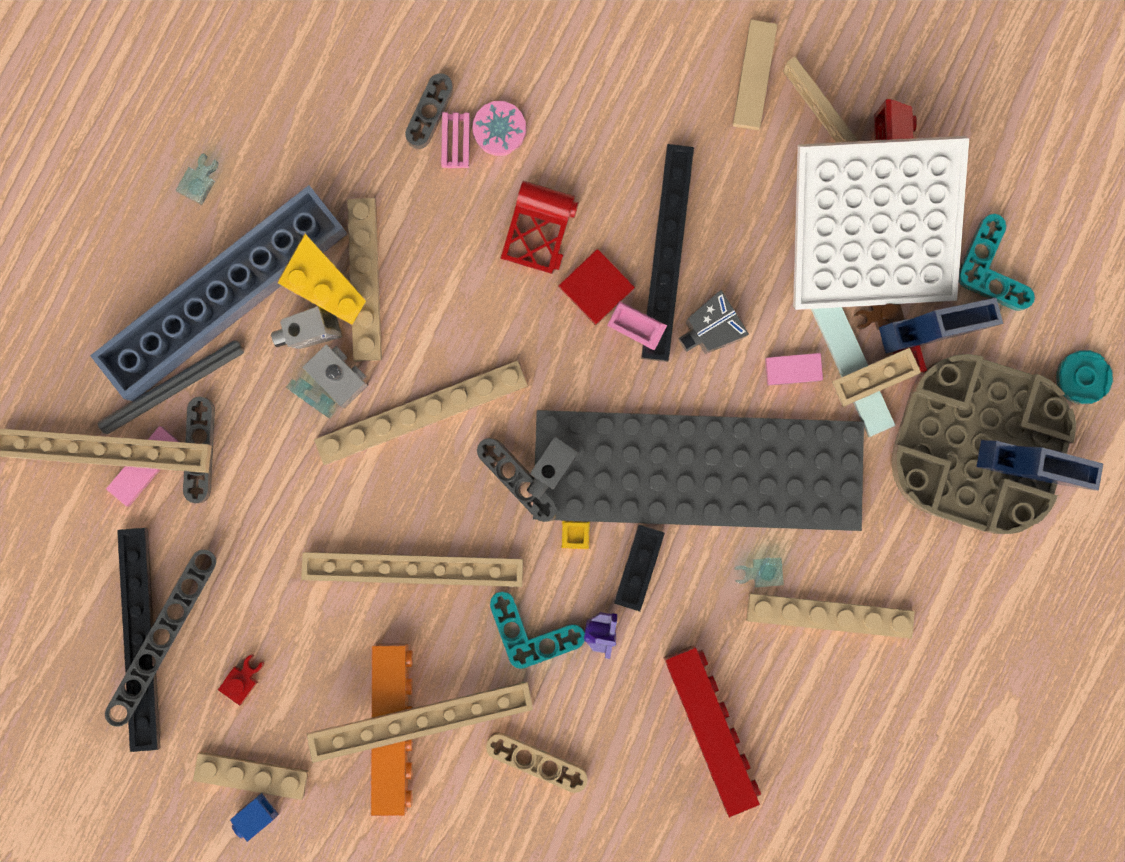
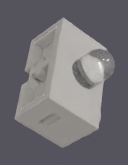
M325 345L302 368L341 407L346 408L368 386L363 381L366 376L356 366L351 369L344 362L347 356L337 346L331 349L328 345Z

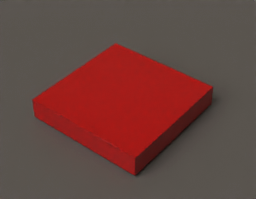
M598 249L558 285L559 289L595 326L618 305L619 301L621 302L635 289Z

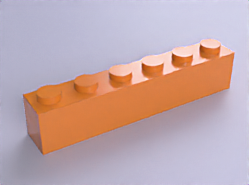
M374 644L372 646V717L413 708V706H408V695L413 694V678H408V667H413V650H408V644ZM413 739L371 749V816H405L408 807H412L413 793L412 790H408V779H412L413 764L408 762V751H412Z

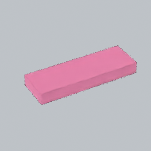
M159 426L148 439L180 442L162 426ZM124 467L106 490L126 507H129L161 469Z

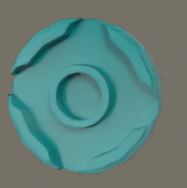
M1091 350L1077 351L1066 356L1061 361L1056 372V384L1064 392L1063 396L1068 401L1079 405L1093 404L1109 393L1113 383V371L1102 355Z

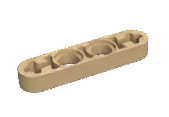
M494 733L487 741V753L495 760L569 792H581L587 785L586 771L574 763L504 733ZM502 739L504 741L503 746L511 749L512 744L517 745L513 750L512 759L506 758L509 752L505 750H500L499 753L494 752L495 747L491 743ZM523 749L530 751L532 754L531 762L525 765L520 764L516 758L517 753ZM549 760L554 761L558 766L557 772L550 776L542 771L543 763ZM562 766L568 767L565 773L573 776L575 772L580 773V779L583 780L582 783L577 782L575 786L570 785L571 780L563 776V781L557 780L561 775Z

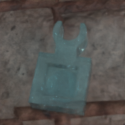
M204 153L198 159L197 169L194 170L188 167L176 189L179 194L200 205H203L215 183L213 179L209 178V175L215 172L219 165L214 159L210 166H204L208 158Z
M781 557L752 559L753 568L743 565L734 567V570L743 569L745 571V577L741 580H735L736 583L743 584L754 579L755 587L784 585Z

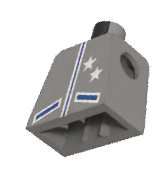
M319 306L282 319L280 322L282 329L271 333L273 343L277 348L287 345L288 347L303 349L342 337L337 316Z

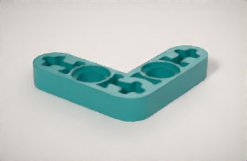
M990 214L982 219L978 225L959 268L958 282L965 289L988 299L997 298L999 304L1012 310H1025L1034 303L1035 295L1033 290L1027 285L989 269L1007 227L1006 221L1002 216ZM994 221L996 223L995 228L998 230L994 231L989 239H985L984 237L988 235L990 227L986 224ZM979 244L986 246L988 249V256L984 259L977 257L975 254V247ZM974 264L983 265V267H976L973 275L977 277V279H974L971 282L967 281L968 276L965 274V272L967 273L973 269ZM991 280L1001 282L1003 288L1000 294H994L990 291L989 283ZM1008 292L1015 295L1023 292V298L1026 299V302L1018 304L1017 297L1009 295L1005 299L1004 296Z
M500 591L491 598L490 608L509 661L515 668H527L576 650L585 641L584 630L576 624H569L529 639L513 596L508 592ZM499 596H502L504 600L509 599L510 604L507 605L508 614L514 611L516 617H508L500 622L499 617H503L504 614L501 608L496 609L495 607ZM508 622L517 623L520 628L518 636L508 637L504 633V626ZM573 629L575 633L580 632L581 636L577 638L578 643L573 644L572 641L563 642L565 649H559V641L555 634L561 633V638L568 636V630ZM546 638L553 640L555 643L554 651L550 654L542 653L539 649L541 640ZM535 643V651L540 658L534 659V654H531L525 658V663L514 659L513 656L517 654L518 648L526 652L532 649L529 644Z

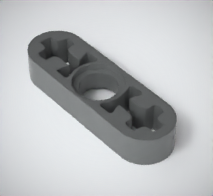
M435 74L430 78L405 132L406 139L409 145L415 149H423L430 143L442 117V112L445 111L453 94L452 81L445 74ZM442 82H445L447 90L440 91L438 99L442 103H439L434 99L437 93L434 85H440ZM426 105H434L437 108V113L432 118H426L422 115V109ZM419 119L426 124L422 129L424 139L419 138L417 141H414L412 133L419 132L421 127L420 122H417Z

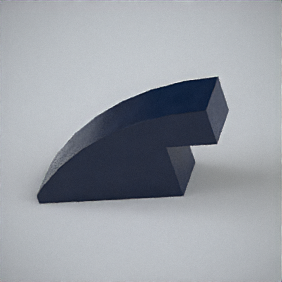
M997 298L939 309L912 319L893 322L879 327L885 353L888 354L980 331L1004 323Z
M981 440L976 467L1043 482L1099 491L1103 463L1042 447L1015 446L1000 441Z

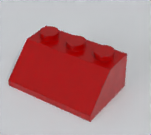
M886 99L874 114L875 140L913 139V132L917 128L916 115H913L912 106L892 99Z

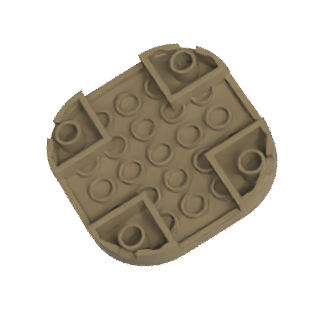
M955 355L936 362L927 368V371H924L914 383L895 440L891 461L892 472L898 489L906 500L917 509L983 532L1013 534L1038 524L1048 515L1056 502L1058 495L1054 494L1057 484L976 467L981 440H993L1015 446L1042 447L1067 454L1069 444L1074 443L1076 421L1073 408L1070 409L1063 396L1064 392L1044 376L1039 374L1032 375L985 360L983 359L984 357L978 355Z

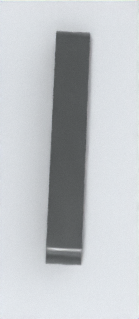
M199 550L193 554L106 708L105 719L110 725L115 727L123 726L132 717L216 566V558L212 552ZM200 554H207L211 558V566L206 570H200L195 565V560ZM191 578L197 582L198 588L195 593L188 595L182 591L181 584L184 580ZM172 604H180L184 609L182 617L179 619L170 618L167 614L168 607ZM158 629H166L170 634V639L164 644H159L153 638L154 632ZM144 654H151L156 660V664L150 669H145L139 664V659ZM132 679L139 681L141 690L136 694L128 693L125 689L127 681ZM116 705L125 707L127 710L126 717L119 720L113 718L111 715L112 707Z

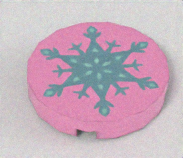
M493 101L484 105L476 113L473 120V135L477 144L485 152L494 156H505L522 145L526 136V121L522 112L515 105L505 101Z

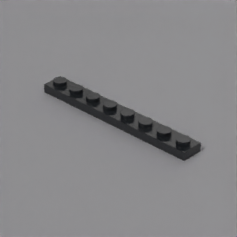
M667 144L646 315L667 325L655 350L645 345L642 346L641 359L669 361L694 147Z
M148 528L117 530L125 674L153 626ZM144 654L140 657L139 664L145 669H150L156 664V660L151 654ZM156 674L128 721L130 752L159 750L161 748ZM132 679L126 682V691L128 693L136 694L141 690L139 681Z

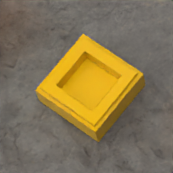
M562 521L561 548L589 549L590 522Z

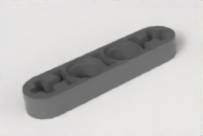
M204 397L193 398L187 407L185 443H195L193 433L197 429H203L207 434V438L202 444L212 446L209 473L184 471L183 494L186 500L191 503H203L210 497L215 407L212 401ZM200 402H202L203 406L207 407V412L202 413V421H207V426L201 424L193 425L194 420L200 421V414L195 412V407H199ZM191 475H205V480L199 479L198 481L199 488H203V494H198V499H196L195 494H191V488H196L197 479H191Z
M490 438L482 440L477 447L478 457L523 506L539 521L550 522L556 519L560 511L559 504L547 490L541 499L533 495L528 498L524 497L521 494V486L525 482L531 483L534 477L500 441ZM487 445L495 446L494 453L498 457L505 455V458L498 461L494 456H486L488 453ZM511 462L514 464L516 471L514 476L506 478L502 469L506 463ZM538 499L542 504H550L549 511L551 514L542 515L543 508L538 503H534L532 506L531 502Z

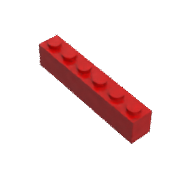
M693 645L663 657L728 817L730 818L759 806L760 803L757 797L761 795L756 780L750 781L747 770L751 769L745 753L740 755L736 744L740 743L735 728L729 729L725 718L730 716L724 702L719 703L715 692L719 691L713 675L708 677L704 667L708 665V661L703 650L697 651V648Z

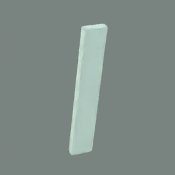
M842 307L811 309L841 377L867 367L866 359ZM880 391L853 402L861 421L864 422V428L868 437L895 426Z

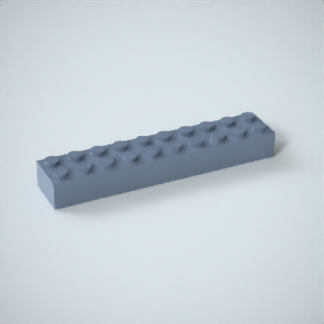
M308 185L90 356L123 399L134 401L280 288L282 285L278 284V279L304 233L324 253L345 237L347 232L310 185Z

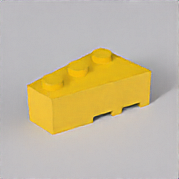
M304 233L279 277L278 284L353 325L366 302L365 298L309 236Z

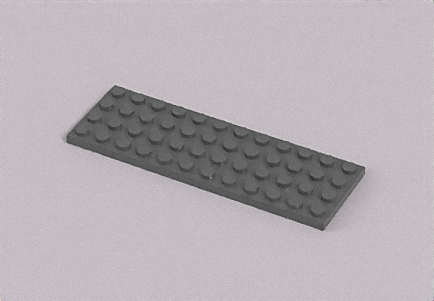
M537 410L535 465L555 436H559L580 451L555 489L550 487L547 489V492L559 504V515L554 520L862 531L864 422ZM548 465L544 472L546 475L552 476L555 468L552 465ZM538 499L533 501V504L538 503L543 508L542 515L551 514L549 511L550 504H542Z

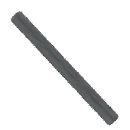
M237 340L232 341L98 422L99 429L103 434H110L244 353L243 347Z

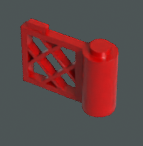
M523 180L500 259L553 274L554 269L559 270L564 256L559 254L567 223L570 217L575 218L579 202L575 201V195ZM523 214L531 217L536 227L521 234L517 227L519 215ZM535 218L545 222L538 225ZM549 223L560 225L558 237L547 242L540 228ZM516 229L519 236L512 239ZM538 230L545 244L530 251L523 237ZM521 239L528 253L519 258L509 256L510 245ZM556 242L554 250L552 251L549 245ZM547 247L552 256L549 267L537 264L533 254ZM530 256L533 263L523 259Z

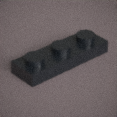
M638 524L614 604L641 612L665 535L664 532Z

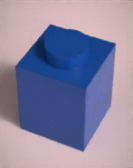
M261 793L232 817L230 821L233 824L232 829L239 838L244 837L248 842L279 814Z

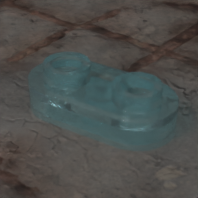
M301 377L297 381L291 379L286 386L288 390L330 419L337 411L333 407L336 402L323 393L318 397L311 392L313 386Z

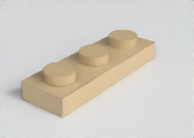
M910 348L832 381V384L844 407L921 372Z

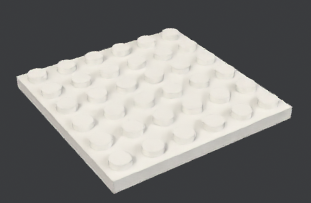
M967 136L799 144L797 151L793 307L795 310L886 305L889 303L957 301L969 138Z

